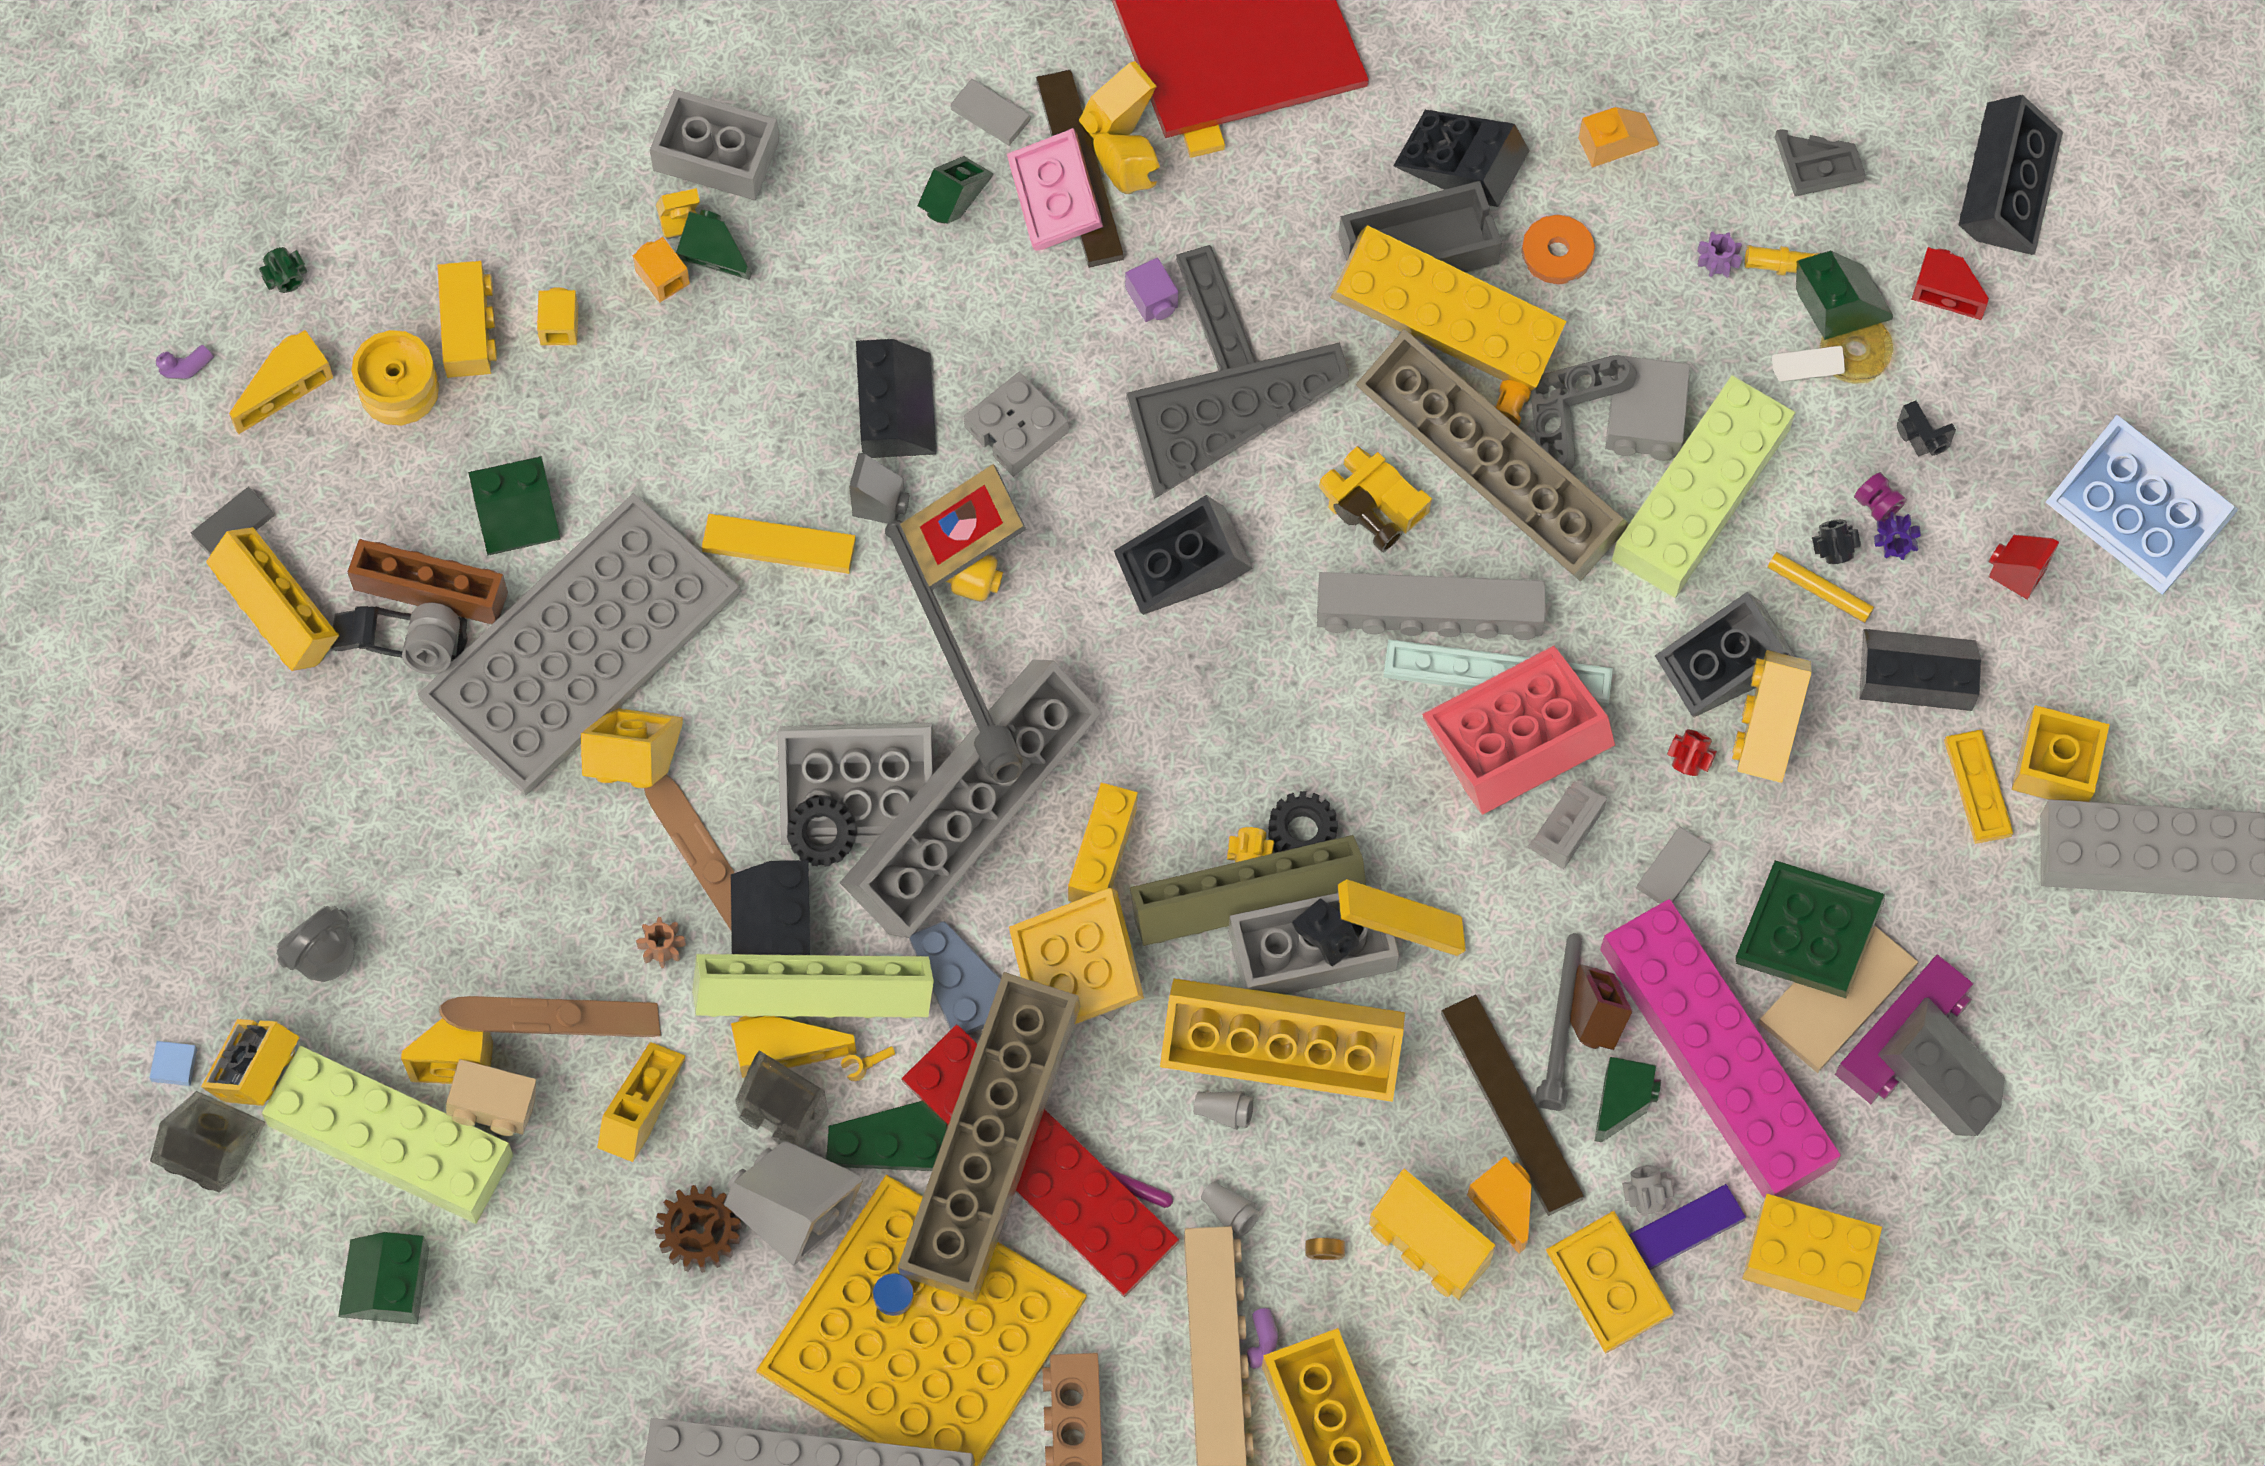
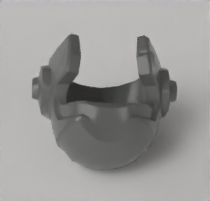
M336 906L322 907L278 943L276 953L278 955V963L283 968L287 967L290 970H298L311 981L326 982L341 976L351 966L354 959L355 943L348 931L350 923L347 920V913L342 909L339 910Z

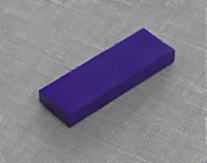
M1727 1184L1632 1232L1629 1234V1237L1650 1271L1745 1221L1746 1216Z

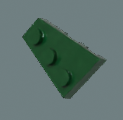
M923 1101L829 1125L826 1160L845 1168L932 1171L947 1131V1124Z

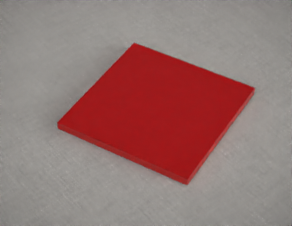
M1111 0L1135 62L1157 86L1150 101L1165 138L1368 86L1369 79L1336 0Z

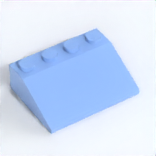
M2118 415L2113 418L2046 501L2048 505L2162 595L2207 548L2239 510Z

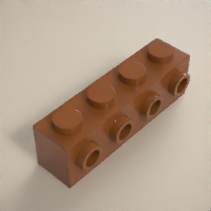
M362 539L358 540L347 571L355 591L415 606L424 603L443 604L451 608L459 617L491 625L500 618L508 595L503 574L493 570L467 566L457 561L443 560L417 551H407L381 542H371Z

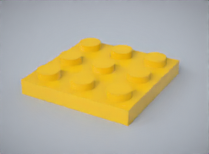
M1108 888L1009 926L1020 976L1078 995L1081 1007L1075 1024L1144 999L1117 890Z

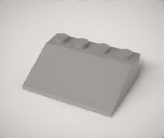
M932 722L780 726L777 732L781 845H790L787 840V825L795 808L800 803L806 801V799L819 797V795H826L829 798L835 797L839 799V802L845 803L849 807L851 814L855 817V824L857 826L855 843H874L933 775ZM819 816L809 822L807 835L814 844H830L836 838L837 828L830 818Z

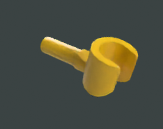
M890 1046L862 1059L856 1055H848L842 1059L841 1066L846 1068L853 1063H858L859 1069L855 1073L848 1075L847 1078L850 1081H859L864 1078L868 1068L894 1056L895 1051Z

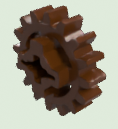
M692 1185L691 1195L685 1196L679 1189L676 1191L678 1201L673 1203L666 1199L663 1202L667 1214L657 1213V1222L663 1225V1227L655 1229V1235L657 1239H665L659 1244L661 1253L672 1251L669 1256V1261L672 1265L683 1260L684 1271L689 1272L693 1264H698L701 1273L706 1271V1263L712 1262L715 1267L719 1268L721 1267L719 1257L722 1254L729 1258L733 1256V1251L729 1244H740V1236L733 1231L741 1229L742 1224L740 1219L732 1218L735 1214L728 1207H725L724 1203L727 1195L724 1192L715 1198L711 1186L706 1188L704 1194H699L696 1185ZM698 1205L708 1206V1207H710V1209L706 1210V1209L698 1208V1207H696V1206H698ZM681 1213V1223L680 1225L675 1227L674 1232H672L674 1221L677 1218V1216ZM698 1222L701 1227H704L705 1231L698 1234L696 1230L692 1229L694 1223ZM725 1225L722 1238L715 1244L716 1232L723 1229L722 1226ZM692 1247L700 1249L702 1252H691L685 1249Z

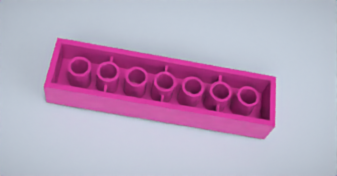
M1668 899L1604 935L1600 951L1762 1197L1765 1198L1766 1194H1771L1784 1198L1833 1170L1841 1156L1672 901Z

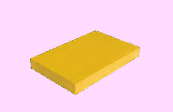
M1615 1211L1608 1213L1545 1249L1605 1354L1675 1315Z

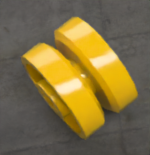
M388 330L377 333L364 341L353 356L351 372L362 407L373 419L386 425L402 426L418 421L431 411L438 399L439 382L429 348L419 337L406 331Z

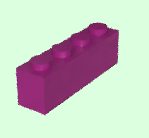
M1937 954L1844 1058L1835 1076L1870 1104L1878 1096L1885 1100L1897 1087L1899 1081L1895 1079L1897 1076L1895 1072L1878 1056L1879 1052L1924 998H1929L1947 1018L1951 1013L1958 1017L1972 1000L1967 995L1974 983Z

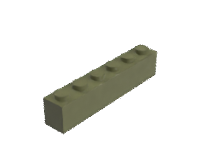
M1354 835L1133 886L1130 887L1135 924L1142 944L1146 946L1229 926L1231 915L1338 893V884L1346 879L1366 885L1363 856Z

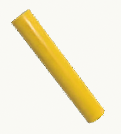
M1779 552L1773 555L1767 568L1866 623L1874 610V606Z

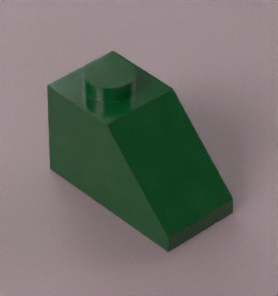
M965 156L933 169L917 206L925 210L927 216L938 223L948 224L963 216L994 173Z
M701 210L700 214L689 211L676 251L678 257L685 262L750 280L752 273L724 221H720L721 216L707 210Z
M1615 1057L1609 1058L1594 1141L1603 1142L1646 1114L1650 1102L1657 1103L1661 1080L1654 1078L1656 1065Z

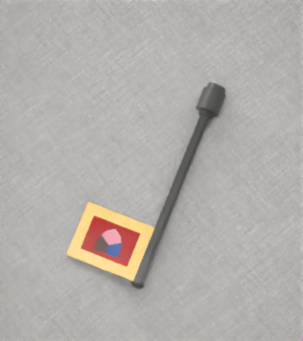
M992 464L904 522L900 520L891 521L885 528V534L891 538L980 731L975 738L974 747L987 775L996 782L1007 783L1013 781L1021 774L1022 756L1010 730L1005 726H996L933 592L935 588L1027 530L997 467Z

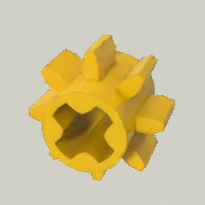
M1240 828L1237 837L1229 836L1227 860L1239 862L1273 854L1274 841L1266 840L1267 833L1260 828Z

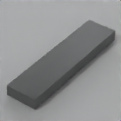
M1211 245L1177 254L1178 266L1218 371L1256 362Z

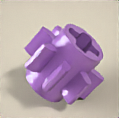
M1711 232L1709 243L1704 241L1699 243L1697 252L1701 256H1699L1697 265L1698 267L1705 266L1709 270V277L1714 276V274L1723 273L1728 278L1731 266L1734 268L1740 267L1742 257L1738 254L1742 244L1735 243L1730 237L1729 232L1717 235Z

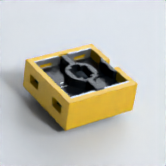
M237 1019L201 1088L226 1103L264 1106L276 1089V1081L283 1068L292 1060L295 1054L294 1047L300 1037L276 1021L260 1020L257 1023L254 1020Z

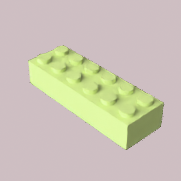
M1731 375L1617 541L1612 561L1676 598L1790 431L1795 412Z
M299 1046L262 1112L270 1128L474 1224H477L513 1157L508 1142L474 1126L459 1124L452 1120V1116L446 1115L442 1111L302 1046Z

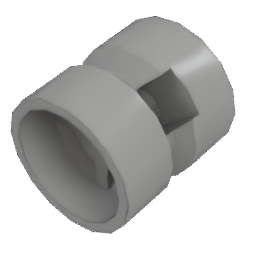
M424 603L413 610L402 650L404 663L412 670L431 675L439 674L449 667L460 622L457 614L451 608L438 603Z

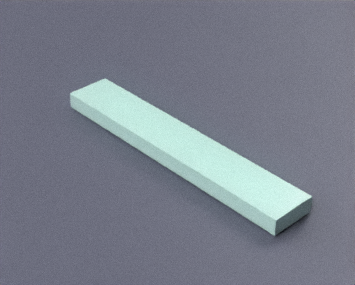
M1388 639L1383 678L1471 689L1530 657ZM1568 663L1598 704L1608 707L1613 668Z

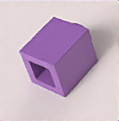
M1158 257L1125 272V289L1145 322L1154 318L1156 320H1163L1173 314L1175 309L1178 308V290Z

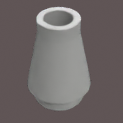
M1198 1091L1194 1101L1193 1112L1195 1115L1204 1116L1236 1130L1239 1127L1247 1128L1253 1113V1097L1245 1096L1244 1091L1209 1093Z
M1216 1181L1210 1183L1201 1195V1200L1209 1206L1223 1226H1232L1233 1233L1240 1237L1247 1234L1259 1219L1260 1212L1255 1209L1254 1202L1221 1186Z

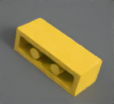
M482 261L437 264L442 357L447 378L491 374L490 361H497L495 339H489V329L495 328L493 306L487 307V296H493L491 274L484 273Z
M1100 783L1068 884V901L1074 902L1113 887L1136 814L1138 792Z

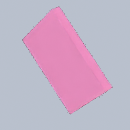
M1074 129L1007 154L1031 244L1035 251L1046 249L1103 227L1078 135Z

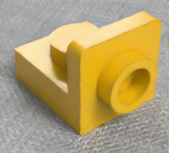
M697 188L661 195L657 201L656 208L664 238L668 239L682 235L689 211L696 213L695 209L700 203Z

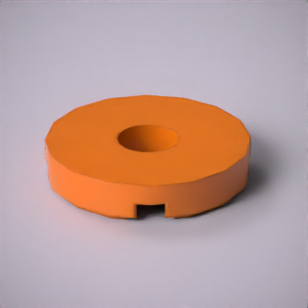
M1557 214L1542 217L1531 224L1524 234L1521 253L1523 260L1528 266V270L1533 276L1544 282L1559 285L1568 283V281L1575 278L1579 279L1587 272L1592 264L1595 245L1592 234L1583 223L1572 217ZM1553 243H1562L1567 247L1568 252L1563 256H1555L1550 253L1548 246Z

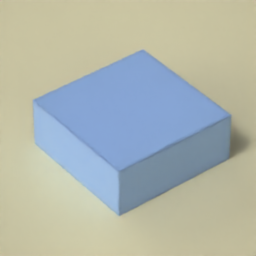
M157 1041L149 1077L151 1082L190 1086L197 1054L196 1046Z

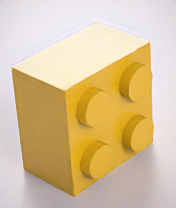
M2035 705L2026 722L2011 790L2050 800L2090 802L2095 793L2110 724Z

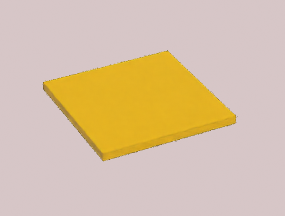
M885 1175L760 1363L756 1373L868 1442L972 1453L975 1459V1466H980L1085 1302L1087 1295L997 1242L977 1301L908 1279L913 1288V1302L910 1308L897 1316L882 1313L874 1302V1286L884 1275L900 1274L897 1267L923 1198L920 1194L890 1176Z

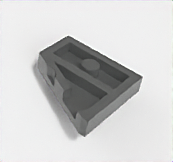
M1776 130L1775 140L1794 196L1864 182L1866 174L1854 143L1839 140L1832 142L1824 137L1810 135L1809 139L1787 135L1788 130Z

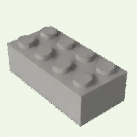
M1381 884L1370 886L1382 890ZM1339 893L1231 915L1228 930L1242 988L1278 994H1289L1396 971L1399 953L1395 937L1351 923L1358 937L1359 945L1336 965L1330 966L1327 964L1320 949L1299 935L1292 921L1320 898L1340 912Z

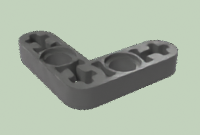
M1612 355L1543 374L1537 387L1531 390L1535 442L1554 459L1556 448L1562 455L1557 458V461L1570 472L1575 464L1570 406L1630 389L1637 376L1635 367L1624 356ZM1621 367L1624 371L1619 373V379L1614 380L1611 376L1616 375L1617 368ZM1599 372H1601L1604 375V377H1600ZM1583 375H1591L1590 386L1583 391H1577L1575 388L1577 380ZM1553 386L1555 390H1552L1550 397L1546 398L1543 394L1548 393L1549 387ZM1553 417H1559L1561 419L1560 427L1553 433H1545L1546 423Z

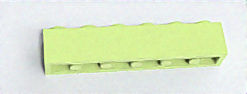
M696 954L692 993L696 1016L912 1018L928 1017L934 979L929 956Z

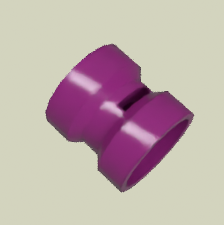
M1881 472L1870 477L1854 495V498L1862 506L1869 507L1871 516L1876 521L1885 522L1890 517V512L1896 514L1907 500L1898 490H1892L1889 487V480Z

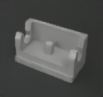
M1574 781L1571 787L1567 788L1537 835L1528 845V848L1564 870L1604 811L1607 797L1602 794L1599 795L1585 785Z

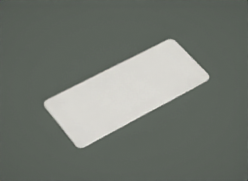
M1842 346L1788 352L1772 356L1773 371L1779 381L1836 375L1845 372Z

